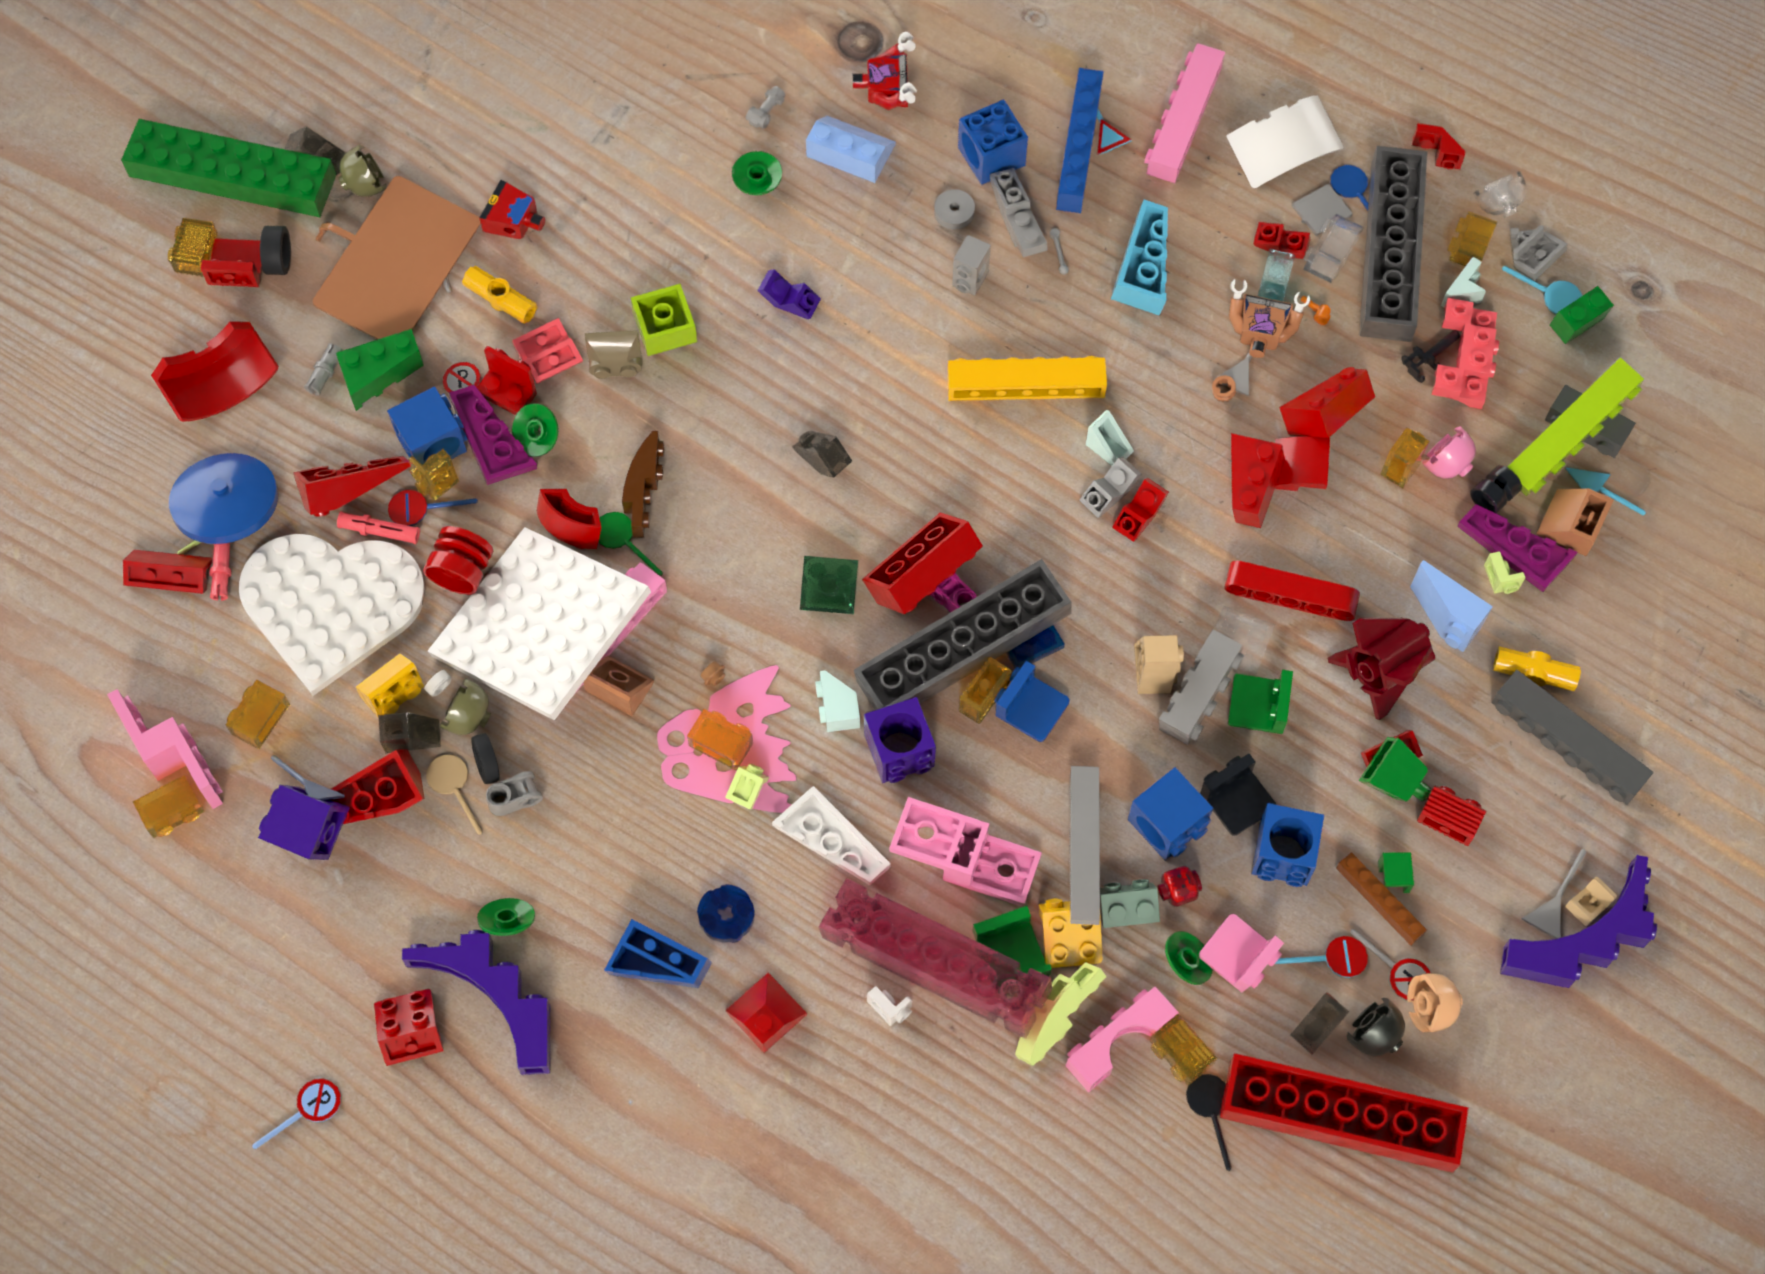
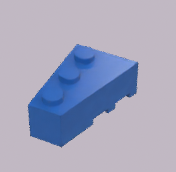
M631 919L604 971L613 976L699 988L712 962L707 957Z

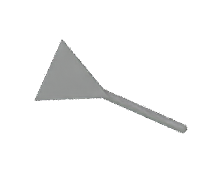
M1249 353L1245 360L1220 375L1231 377L1235 381L1236 391L1246 396H1249V362L1252 358Z
M1585 849L1580 851L1557 895L1523 917L1522 920L1556 939L1560 938L1561 898L1586 854Z

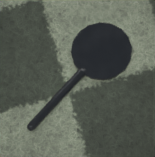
M1202 1074L1195 1077L1189 1083L1186 1091L1187 1103L1190 1109L1197 1115L1212 1118L1225 1168L1227 1171H1230L1232 1168L1217 1118L1220 1115L1226 1083L1217 1076Z

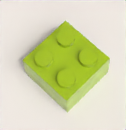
M681 284L630 297L633 315L647 356L697 342L696 327Z

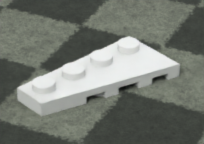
M814 786L772 822L773 827L868 885L874 883L891 867V863Z

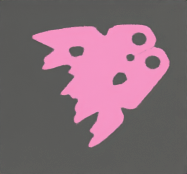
M777 665L749 674L711 695L707 713H703L699 709H689L660 728L657 733L658 748L663 754L668 756L661 764L663 780L667 785L729 804L734 803L725 798L738 767H748L750 763L764 770L763 774L769 777L768 781L763 784L753 809L783 813L792 805L787 802L789 798L787 794L777 792L767 784L779 781H796V775L788 770V765L778 759L783 753L782 749L790 745L791 742L766 735L765 732L768 729V725L762 723L764 717L791 707L790 704L784 702L782 696L766 694L779 669ZM745 703H752L754 710L752 715L743 718L737 714L736 711L739 706ZM670 732H682L685 737L684 743L678 747L671 746L667 741V736ZM701 747L703 754L701 756L694 755L692 752H694L695 748ZM719 759H726L734 764V769L726 772L717 771L715 763ZM676 763L687 764L689 767L687 777L677 779L672 775V768Z

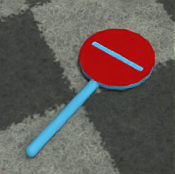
M1341 936L1329 943L1325 956L1279 958L1275 964L1326 961L1333 973L1340 977L1351 978L1358 976L1364 971L1368 963V954L1359 940L1349 936Z

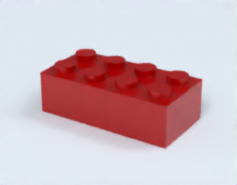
M940 512L867 574L862 581L878 605L906 614L914 610L917 603L925 596L932 594L941 582L953 576L963 563L974 558L976 552L983 545L968 521Z

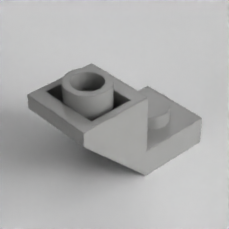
M1120 457L1104 478L1092 482L1079 501L1099 518L1130 491L1142 474L1124 457Z

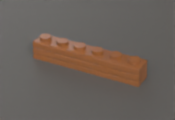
M1352 852L1338 863L1336 869L1410 946L1425 934L1427 929Z

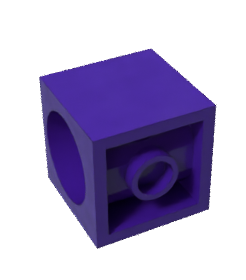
M917 697L864 714V736L882 784L886 782L897 783L902 781L905 776L913 773L917 775L924 774L935 766L936 745ZM904 733L915 738L918 743L909 752L897 753L887 749L882 742L892 734Z
M279 785L271 795L270 804L272 805L268 815H265L260 822L259 830L261 832L258 838L309 860H329L350 807L333 800L322 801L307 795L305 788L300 786Z

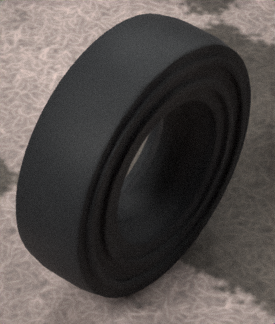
M486 733L473 736L471 738L472 750L484 784L499 781L498 763L489 737Z

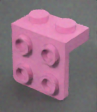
M1230 914L1201 949L1199 957L1242 993L1250 986L1255 989L1265 977L1262 973L1263 969L1267 964L1272 967L1281 957L1282 953L1278 950L1284 942L1276 936L1267 941L1237 915Z

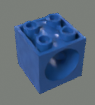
M1004 99L959 118L958 149L981 185L990 182L989 174L1011 168L1017 170L1026 166L1028 136Z
M435 386L387 410L394 432L419 475L467 452L464 444L467 441V437L462 429L464 426L457 414L453 415L447 396L444 393L440 395Z
M1174 767L1132 801L1128 821L1166 861L1171 856L1174 858L1178 857L1187 848L1185 844L1191 839L1199 840L1208 831L1206 827L1211 822L1210 817L1213 807L1180 771Z
M1268 803L1259 825L1251 874L1257 875L1259 879L1264 881H1274L1276 879L1286 881L1287 885L1293 887L1307 886L1316 869L1324 814ZM1277 836L1290 837L1300 844L1304 851V856L1302 855L1297 859L1282 857L1272 848L1270 839Z

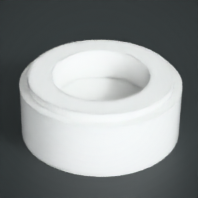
M441 670L427 682L424 689L432 697L437 696L448 687L452 677L445 670Z

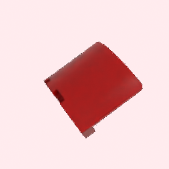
M229 321L220 333L206 343L208 348L198 353L192 350L181 355L163 357L151 376L180 421L200 420L230 409L257 392L278 371V364L250 322Z

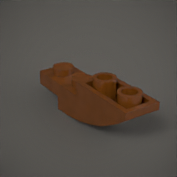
M652 431L636 452L623 488L622 505L625 514H632L631 528L633 538H644L645 528L650 527V513L646 512V504H651V490H658V480H663V464H659V457H664V441H660L658 431Z

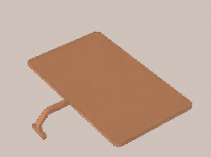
M395 176L356 235L329 222L320 226V232L316 237V241L320 242L326 231L330 230L351 242L313 298L314 307L375 339L409 329L413 331L442 286L445 278L449 275L481 225L479 217L401 176Z

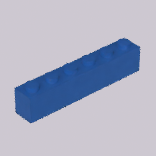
M1079 68L1056 210L1081 213L1104 71Z

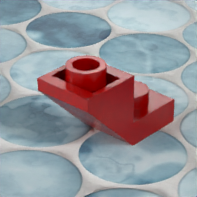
M1417 123L1412 138V146L1423 149H1437L1435 166L1460 170L1466 151L1443 127Z
M1149 478L1144 479L1132 502L1124 505L1112 528L1135 542L1157 515L1169 491Z

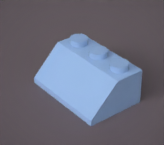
M826 116L816 120L806 138V155L808 158L875 183L896 142Z

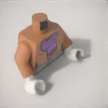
M1235 280L1231 282L1230 288L1234 292V297H1231L1229 319L1235 332L1240 334V342L1251 345L1249 354L1252 357H1264L1266 349L1276 350L1279 343H1285L1298 331L1304 315L1302 310L1310 303L1309 295L1305 304H1299L1297 299L1300 292H1298L1294 297L1296 307L1292 309L1293 304L1248 294H1244V298H1242V293L1247 289L1246 281L1243 280V289L1241 291L1235 289Z

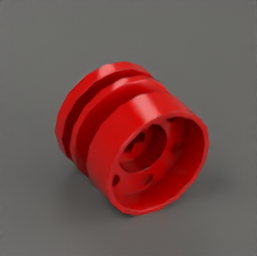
M454 526L443 527L438 535L439 539L434 544L436 551L430 553L423 568L424 575L430 581L449 591L465 595L474 594L483 577L481 570L486 569L489 564L488 560L492 557L493 547L487 540L469 530Z

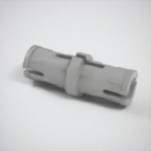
M332 343L328 344L320 361H317L313 366L315 369L304 386L309 393H314L316 396L320 395L328 378H331L335 373L333 370L338 362L336 352L343 351L337 345H334V348H332Z

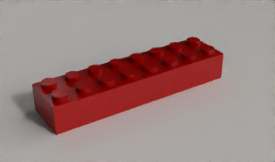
M1234 1053L1229 1064L1219 1118L1453 1173L1461 1164L1469 1107Z

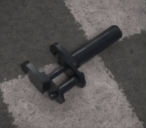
M1456 330L1451 331L1426 353L1418 346L1413 347L1412 354L1408 357L1406 355L1401 357L1403 365L1408 367L1407 372L1418 382H1424L1425 376H1419L1420 370L1418 367L1425 363L1436 370L1438 364H1441H1435V357L1460 338V334ZM1416 357L1420 359L1417 364L1412 361Z

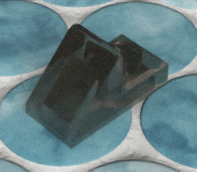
M1326 992L1290 1036L1313 1055L1330 1034L1341 1025L1349 1011Z

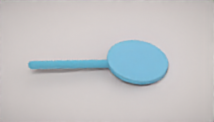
M1507 266L1502 267L1503 271L1545 292V304L1554 314H1557L1558 311L1582 296L1580 290L1570 282L1556 281L1546 288Z

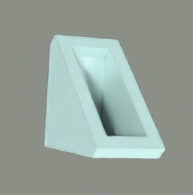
M1106 410L1088 427L1086 446L1111 466H1113L1118 458L1124 457L1127 459L1134 452L1109 410Z

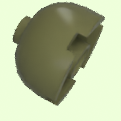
M359 144L345 153L341 159L339 167L341 176L338 179L346 191L350 189L355 195L360 197H371L386 190L387 185H381L379 178H384L378 164L370 153L364 154L361 151L365 147Z
M467 678L463 681V685L466 688L460 686L446 712L445 720L448 722L442 720L440 728L456 735L473 733L478 726L484 728L491 715L487 711L489 705L488 695L482 687Z

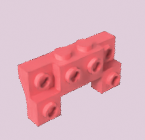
M1448 298L1444 307L1445 317L1442 322V328L1462 331L1459 340L1456 368L1438 364L1434 375L1436 379L1432 395L1454 399L1468 407L1482 409L1486 398L1488 378H1493L1496 370V362H1492L1493 355L1496 356L1499 347V340H1495L1497 312L1473 308L1474 302Z

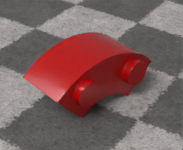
M567 488L540 489L536 512L544 528L557 539L578 549H597L601 532L598 509L575 501L570 496Z

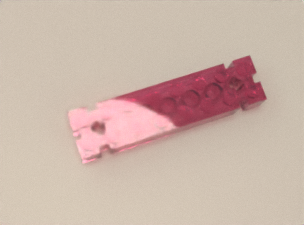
M848 878L845 879L835 897L838 904L837 909L829 907L818 926L823 939L841 948L847 942L850 944L853 954L994 1024L997 1018L1004 1020L1006 1030L1024 1039L1027 1038L1036 1021L1034 1007L1037 1006L1042 1009L1052 991V979L1032 968L1026 974L1021 971L1020 962L878 893L875 894L874 898H871L866 887ZM1014 993H1017L1018 997H1013L1012 999H1009L1007 997V995L1013 996Z

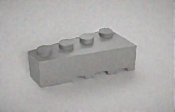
M1214 629L1212 630L1194 661L1196 663L1194 668L1191 667L1186 673L1181 684V691H1175L1167 708L1169 712L1163 711L1160 716L1159 730L1189 745L1192 739L1197 741L1204 728L1201 725L1205 715L1210 717L1216 708L1217 702L1214 701L1219 691L1224 693L1231 679L1227 677L1232 668L1237 670L1244 658V655L1241 654L1242 644Z

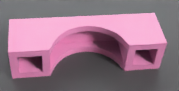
M1156 987L1152 988L1149 992L1146 989L1142 990L1133 999L1134 1004L1127 1010L1124 1007L1119 1009L1111 1017L1113 1022L1105 1028L1103 1025H1100L1089 1035L1090 1041L1084 1046L1079 1043L1068 1052L1069 1058L1067 1059L1066 1067L1088 1093L1111 1074L1113 1066L1110 1060V1046L1117 1038L1131 1032H1139L1155 1038L1176 1020L1179 1012Z

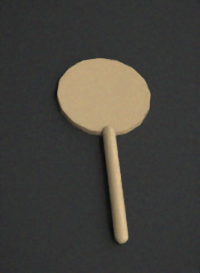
M454 755L437 757L427 768L426 779L428 785L433 791L440 794L455 793L477 834H482V829L459 791L467 781L468 770L466 764L461 758Z

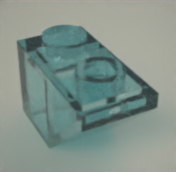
M1270 249L1257 297L1283 302L1295 258L1294 254Z

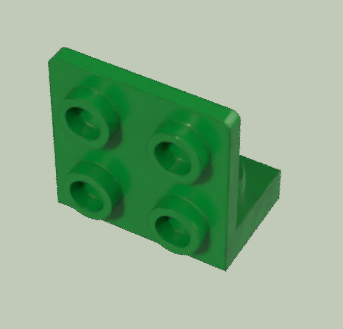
M1282 670L1279 679L1235 674L1228 725L1283 734L1288 721L1293 671Z

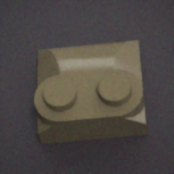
M638 330L585 333L590 374L596 378L605 379L610 376L633 377L641 371L642 354Z

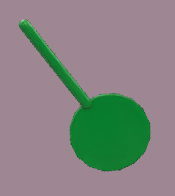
M609 512L600 517L601 532L599 544L611 549L627 545L659 576L663 575V572L630 542L633 533L631 520L628 516L620 512Z

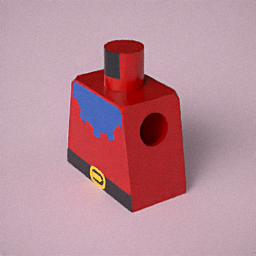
M500 180L479 217L483 232L515 239H522L528 228L541 231L545 225V217L537 214L535 199L503 180Z

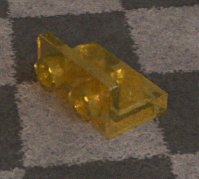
M444 449L437 454L431 455L423 465L413 456L408 459L411 466L409 472L417 481L414 483L416 488L423 496L428 494L434 501L459 482L450 455Z

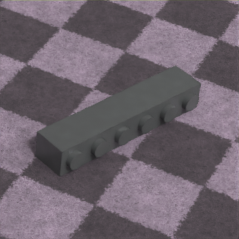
M1518 670L1500 688L1491 702L1501 714L1515 720L1523 731L1532 733L1540 739L1546 748L1560 754L1568 765L1577 767L1586 774V777L1592 783L1601 785L1609 791L1610 796L1616 801L1628 805L1654 773Z

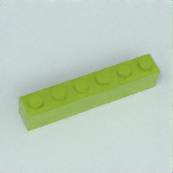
M1621 357L1507 467L1521 481V492L1526 497L1532 491L1535 494L1539 492L1547 483L1544 479L1550 473L1556 475L1566 465L1564 460L1570 454L1574 457L1584 448L1585 444L1582 442L1589 435L1594 438L1604 428L1602 423L1608 417L1614 419L1623 410L1621 404L1627 398L1632 401L1643 390L1640 386L1644 378Z

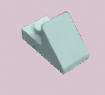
M1472 257L1446 292L1441 304L1442 307H1445L1448 298L1474 302L1473 305L1482 302L1486 291L1476 285L1481 276V273L1478 272L1481 261Z

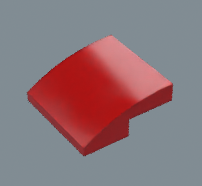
M1300 436L1275 439L1274 443L1282 444L1285 456L1275 489L1298 491L1299 487L1327 488L1330 438Z

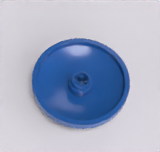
M238 453L218 454L196 462L178 477L169 495V510L176 526L187 537L202 543L224 544L248 537L264 526L276 509L279 492L274 475L260 460Z

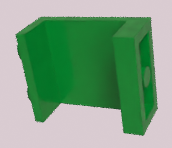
M1028 906L973 924L972 932L996 994L1002 992L1005 996L1014 994L1021 990L1020 986L1031 983V986L1040 985L1048 980L1047 977L1051 975L1052 968L1050 964L1046 965L1030 923L1031 914Z

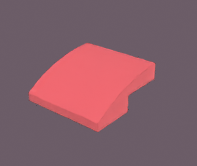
M559 318L512 340V344L521 360L531 367L536 384L583 362L573 340L569 338Z

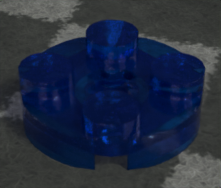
M726 884L721 885L720 888L711 889L703 895L698 904L697 913L700 928L709 938L715 941L736 943L753 926L755 920L753 903L747 892L737 886ZM727 907L731 908L733 917L723 920L719 911H725Z

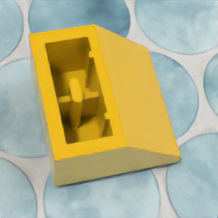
M398 654L356 686L361 699L379 720H382L385 716L393 715L401 704L406 700L414 699L419 695L421 689L424 688L415 664L402 654Z

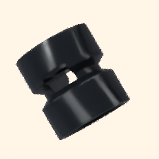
M1498 465L1486 476V479H1482L1470 491V495L1475 504L1497 513L1507 504V501L1513 499L1522 490V484L1512 470L1503 465Z

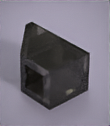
M307 126L290 134L285 146L286 150L331 159L336 175L340 174V161L346 152Z
M808 431L802 434L798 439L799 441L792 447L796 453L824 476L834 478L852 462L837 436Z
M409 712L378 715L380 743L385 753H391L399 749H408L410 751L441 747L439 719Z

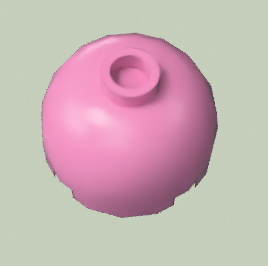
M1461 426L1454 429L1457 434L1453 437L1447 434L1428 452L1427 456L1431 457L1429 461H1422V464L1437 477L1448 479L1458 474L1463 477L1473 468L1471 462L1475 457L1476 448L1470 435Z

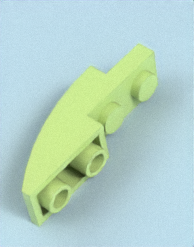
M1085 962L1070 978L1061 974L1056 977L1039 998L1025 1023L1015 1053L1018 1059L1033 1066L1036 1062L1042 1060L1046 1052L1065 1036L1066 1032L1073 1026L1067 1018L1069 1014L1075 1012L1079 1008L1080 1003L1090 993L1096 991L1100 983L1107 977L1101 968Z

